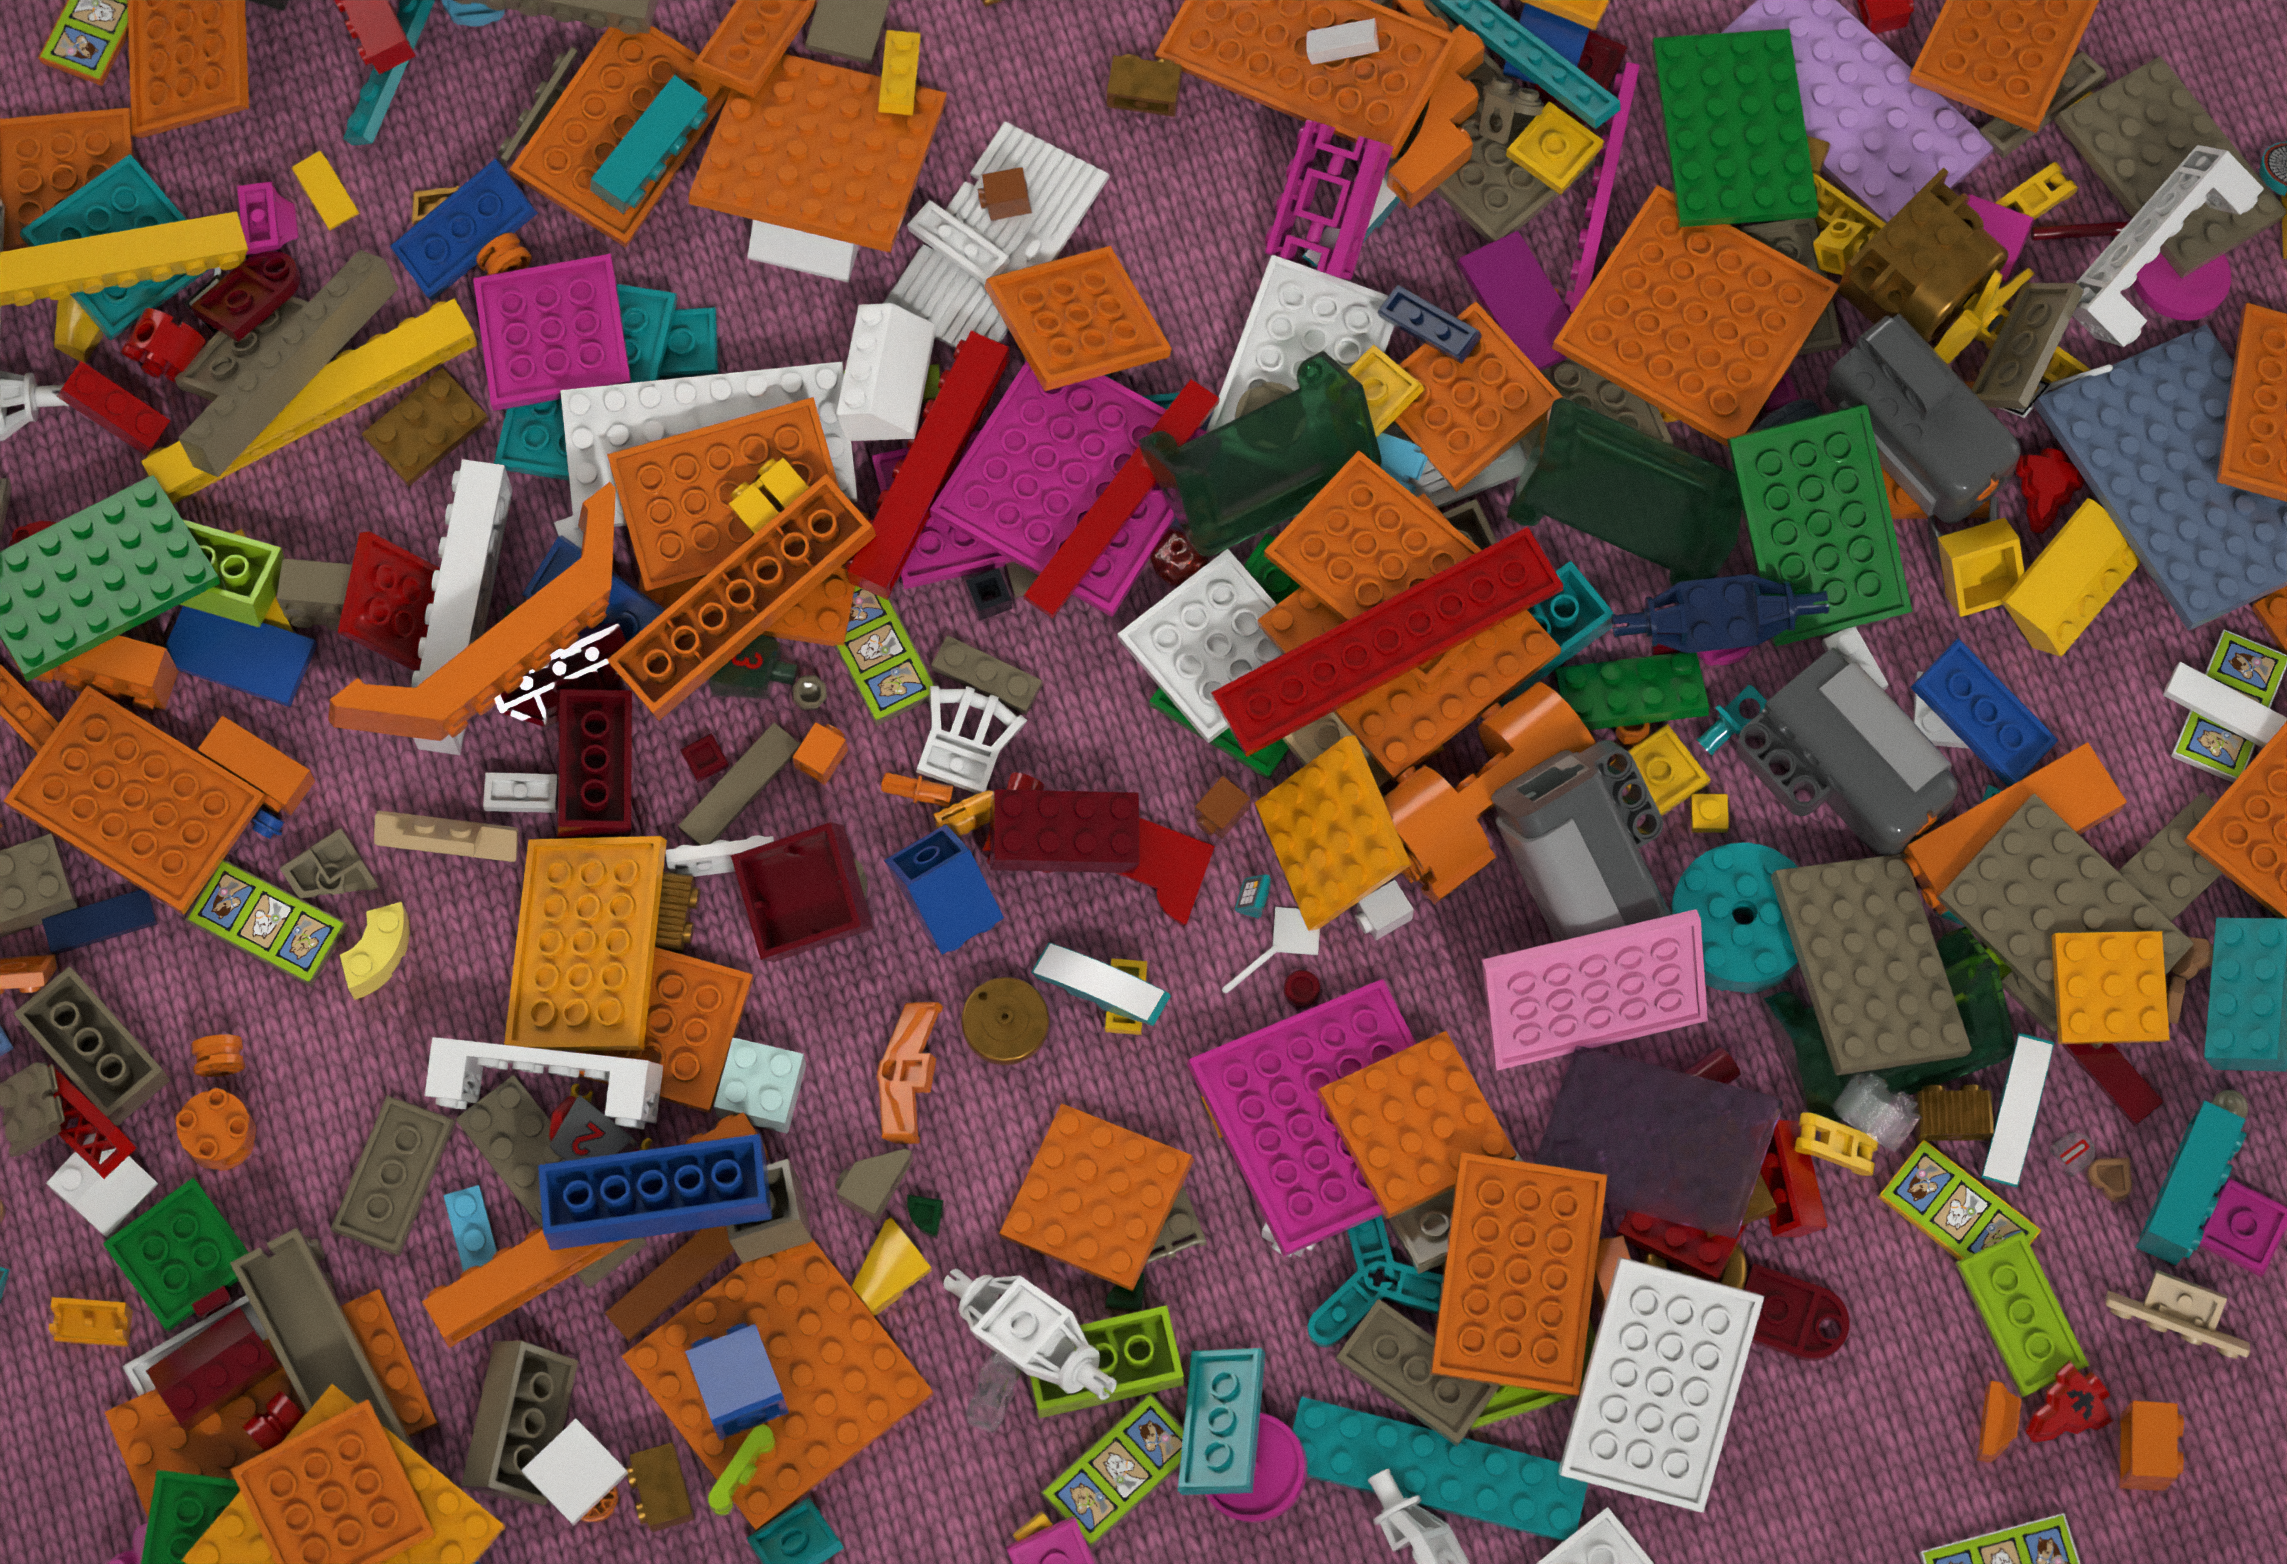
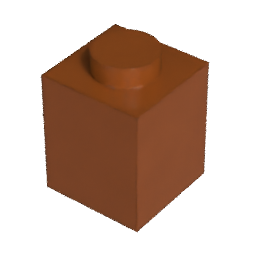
M1023 167L982 174L984 188H978V196L981 209L988 208L991 221L1032 213Z
M1222 776L1195 806L1197 826L1210 836L1216 834L1219 838L1223 839L1250 809V797Z

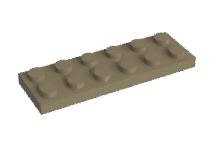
M512 1075L455 1120L536 1224L543 1228L538 1165L557 1163L562 1158L549 1147L551 1143L549 1139L551 1121L518 1079ZM643 1237L635 1238L576 1274L589 1290L644 1248L647 1242Z

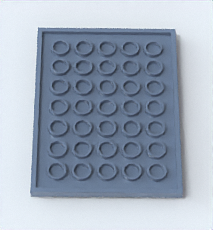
M2207 324L2112 365L2113 369L2110 372L2097 376L2088 375L2042 395L2033 404L2188 631L2287 586V502L2216 482L2234 362Z

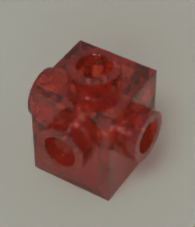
M1170 528L1150 554L1156 575L1172 586H1180L1209 563L1205 546L1198 538L1191 535L1187 537Z

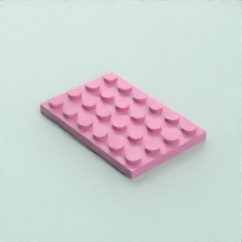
M1697 909L1482 959L1492 1056L1497 1071L1708 1021L1701 919Z

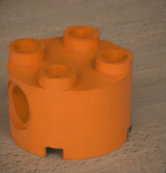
M213 1088L210 1091H204L193 1096L176 1116L177 1136L190 1158L200 1167L218 1169V1171L230 1170L242 1164L252 1153L256 1134L254 1120L245 1105L233 1094L225 1092L223 1089Z

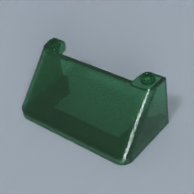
M1325 351L1307 358L1298 367L1297 382L1299 389L1178 447L1174 437L1166 431H1157L1138 440L1142 455L1192 547L1201 555H1216L1299 514L1358 450L1381 467V454L1363 385Z
M1559 398L1553 402L1546 414L1509 503L1506 517L1523 526H1535L1539 524L1543 515H1546L1669 569V581L1671 585H1674L1681 581L1708 579L1716 576L1737 543L1742 504L1735 473L1571 400Z
M1966 926L1946 933L1938 940L1936 946L1953 996L1955 997L1961 993L1964 994V998L1956 1002L1972 1049L1967 1056L1836 1075L1814 1007L1804 1009L1800 998L1795 993L1789 991L1779 992L1763 998L1768 1018L1808 1113L1817 1114L1836 1122L1922 1091L1925 1086L1939 1085L2006 1060L2012 1054L2014 1039L1999 967Z

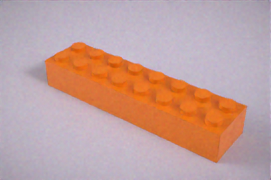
M825 474L607 659V661L655 718L660 721L876 537L873 526L831 478Z

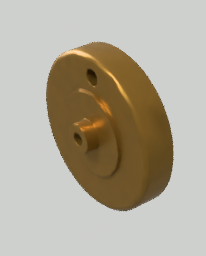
M999 977L988 980L979 985L969 995L964 1004L962 1029L965 1040L971 1050L987 1062L997 1065L1021 1063L1039 1051L1048 1035L1049 1013L1045 1000L1038 990L1023 980L1012 977Z

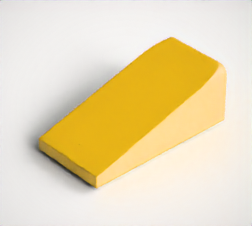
M322 151L314 153L292 167L296 180L329 231L359 214V211Z

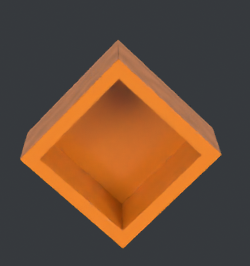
M2132 1401L2120 1414L2119 1488L2165 1491L2178 1478V1474L2183 1473L2184 1455L2183 1452H2178V1437L2183 1436L2184 1416L2178 1414V1403Z

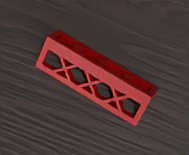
M54 1068L58 1091L53 1093L54 1098L56 1096H60V1099L63 1098L62 1108L65 1122L60 1124L61 1132L58 1135L105 1179L136 1147L113 1122ZM79 1117L77 1127L67 1129L69 1119ZM96 1133L94 1143L83 1145L85 1135ZM116 1149L99 1164L102 1151Z

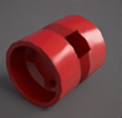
M281 1390L265 1404L266 1412L264 1414L256 1413L242 1426L265 1452L280 1445L305 1416Z

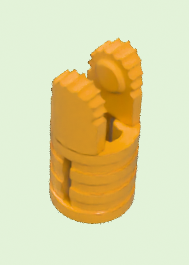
M985 790L967 799H963L949 808H944L942 811L932 814L937 828L946 824L960 837L990 822V799L993 790Z

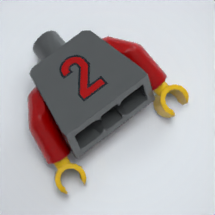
M577 1083L572 1086L570 1096L566 1097L552 1112L549 1129L551 1143L549 1147L562 1158L560 1162L647 1150L653 1142L650 1138H646L639 1149H635L638 1145L637 1142L591 1104L592 1091H589L586 1096L578 1095L580 1085Z

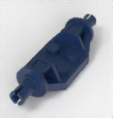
M1752 574L1681 581L1672 585L1653 599L1652 597H1646L1643 612L1620 615L1612 614L1611 620L1613 625L1627 623V626L1613 627L1612 630L1614 638L1646 633L1651 647L1661 644L1684 653L1757 646L1786 629L1794 631L1797 616L1828 614L1829 604L1813 605L1814 602L1828 601V595L1826 590L1795 595L1789 581L1779 584ZM1761 593L1782 594V596H1764ZM1676 603L1675 606H1671V607H1668V608H1664V609H1660V610H1656V611H1655V608H1659V607H1662V606H1666V605H1669V604ZM1657 633H1679V634H1657Z

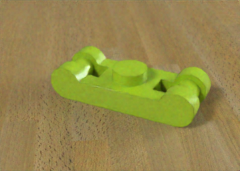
M758 1425L750 1432L710 1491L708 1502L716 1515L725 1516L731 1512L733 1508L731 1497L740 1484L746 1486L753 1478L758 1468L754 1464L761 1453H769L774 1449L775 1438L768 1426Z

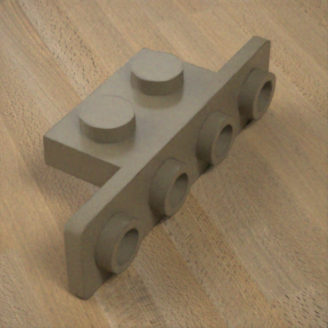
M571 47L567 55L562 52L559 54L551 68L555 72L549 83L545 80L541 82L533 96L537 102L531 111L525 108L517 120L515 126L519 130L513 139L507 136L497 154L502 156L500 162L505 169H507L522 143L527 145L566 89V87L561 85V82L576 60L578 52L576 48Z

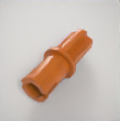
M885 773L881 783V791L885 793L912 798L915 804H917V801L945 808L950 806L954 788L953 785L924 780L923 776L920 775L918 779L892 773Z

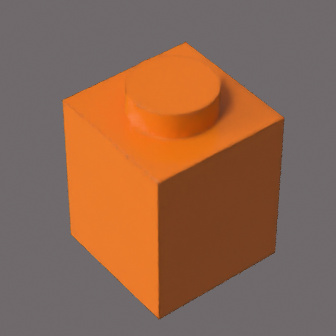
M815 722L793 756L795 768L826 785L848 751L846 739H844L845 735L830 724H826L823 727Z

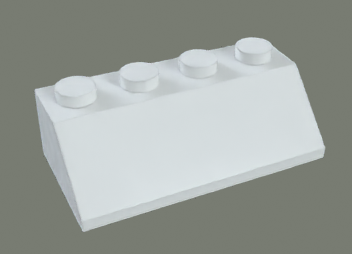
M893 303L863 304L858 306L836 412L847 440L915 439L936 333L935 324Z

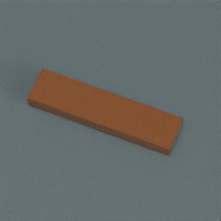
M720 1226L701 1229L604 1313L629 1343L735 1252L728 1238L727 1227Z

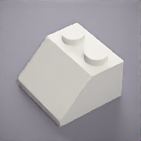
M96 1133L91 1134L84 1141L83 1145L94 1143ZM116 1149L102 1151L99 1164ZM76 1152L46 1182L55 1194L108 1239L158 1185L130 1156L103 1179Z

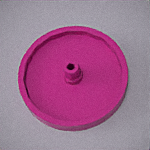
M2160 252L2153 261L2145 264L2136 274L2137 278L2133 283L2141 299L2156 312L2176 320H2197L2213 313L2223 302L2231 286V269L2225 254L2181 278Z
M1260 1413L1253 1493L1205 1494L1206 1497L1220 1512L1242 1522H1264L1282 1515L1297 1501L1306 1482L1307 1458L1300 1439L1282 1421L1270 1415Z

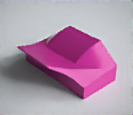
M272 181L237 186L241 227L248 247L246 255L277 250L284 243L298 238L295 204L279 195Z

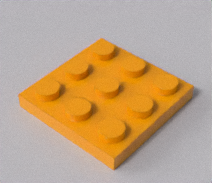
M2162 931L2055 933L2051 935L2058 1044L2166 1042L2170 1040Z

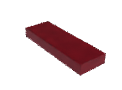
M2104 1043L2098 1049H2095L2091 1044H2061L2134 1127L2164 1103L2112 1043Z

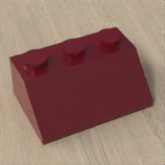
M238 1307L151 1366L146 1372L179 1425L188 1432L281 1367L241 1307Z

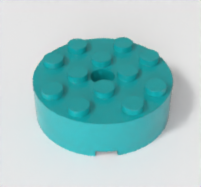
M1753 843L1726 844L1713 848L1699 856L1687 867L1680 877L1673 894L1669 912L1671 915L1697 909L1701 919L1706 985L1720 991L1745 992V994L1762 992L1785 981L1800 966L1770 877L1776 870L1797 868L1798 866L1780 852ZM1744 914L1749 916L1751 923L1740 924L1735 921L1733 915Z

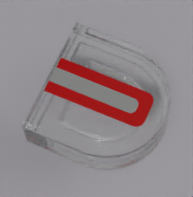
M2070 1133L2049 1148L2050 1152L2071 1178L2087 1168L2095 1156L2093 1142L2082 1133Z

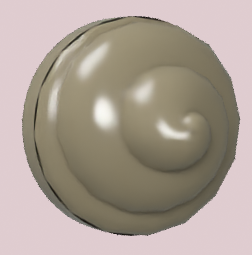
M2223 1090L2211 1102L2242 1118H2246L2248 1114L2246 1098L2235 1090Z

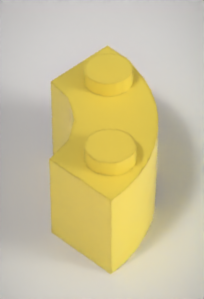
M402 902L366 911L367 926L362 939L353 949L340 954L347 986L354 1000L365 997L383 986L393 976V971L398 966L402 957L405 956L409 942L410 927L408 913Z

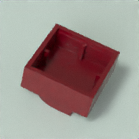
M829 822L731 856L760 960L777 962L874 929L844 825Z

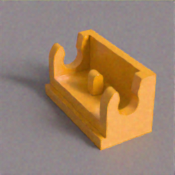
M52 1297L51 1310L54 1312V1321L49 1323V1331L54 1336L55 1342L128 1347L133 1310L126 1302Z

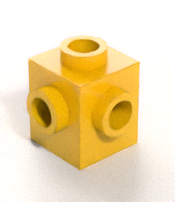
M1836 217L1813 242L1818 268L1843 276L1848 261L1869 242L1866 226Z

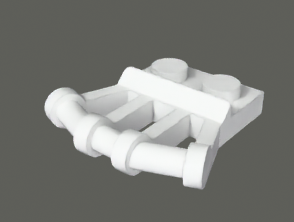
M930 686L931 731L916 772L976 794L984 792L989 783L998 754L1024 727L1027 720L1022 715L1017 717L998 700L999 697L991 694L989 697L975 693V689L969 686L966 689H939V686ZM940 703H960L950 732L941 730ZM969 706L984 711L974 741L959 736ZM992 715H994L1008 728L990 747L982 743Z

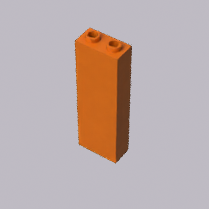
M2088 742L1906 846L1902 854L1905 853L1906 858L1902 859V861L1909 866L1913 878H1916L1922 887V897L1931 909L1935 908L1939 915L1948 911L1936 898L2032 794L2035 793L2078 835L2121 811L2127 801Z

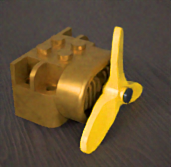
M1943 167L1848 261L1837 292L1874 325L1885 316L1893 318L1897 314H1901L1926 342L1935 339L1964 311L1934 348L1936 353L1949 365L1971 343L1983 327L1989 333L1996 329L2004 319L1998 312L2000 308L2015 294L2018 288L2034 276L2035 272L2028 267L1998 289L2003 277L2000 271L2007 262L2008 250L1983 229L1984 224L1981 216L1968 205L1970 197L1965 193L1958 196L1945 184L1948 171Z

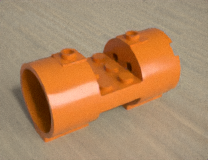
M1536 682L1503 707L1497 702L1481 714L1484 721L1477 729L1491 760L1476 775L1472 773L1454 789L1439 773L1427 767L1426 764L1419 770L1411 766L1396 778L1399 785L1383 797L1411 863V866L1402 871L1401 874L1410 883L1419 881L1423 885L1420 888L1422 894L1428 896L1434 905L1497 857L1490 849L1486 834L1477 820L1495 806L1491 797L1496 790L1559 752L1570 750L1573 753H1581L1596 744L1587 727L1575 711L1548 685Z

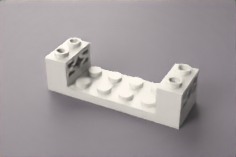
M2197 145L2078 279L2076 283L2084 292L2072 316L2095 339L2122 347L2132 343L2140 335L2141 327L2147 320L2120 292L2135 282L2138 271L2158 256L2161 245L2168 237L2174 236L2181 230L2184 225V219L2192 211L2197 210L2206 203L2211 209L2241 215L2254 207L2258 201L2257 196L2264 188L2228 151Z
M432 1037L425 1096L436 1098L435 1105L466 1109L467 1103H477L479 1101L483 1066L507 1070L508 1063H513L512 1069L523 1072L543 1074L544 1067H549L548 1073L559 1076L579 1078V1071H585L584 1077L609 1081L605 1116L615 1118V1125L627 1128L645 1129V1122L656 1124L663 1065L646 1060Z

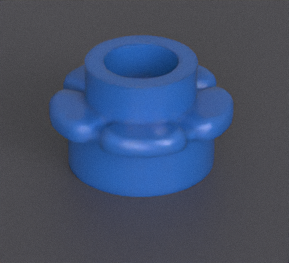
M259 808L256 815L252 818V821L255 823L252 829L269 839L272 838L273 834L282 835L280 830L285 822L267 810Z

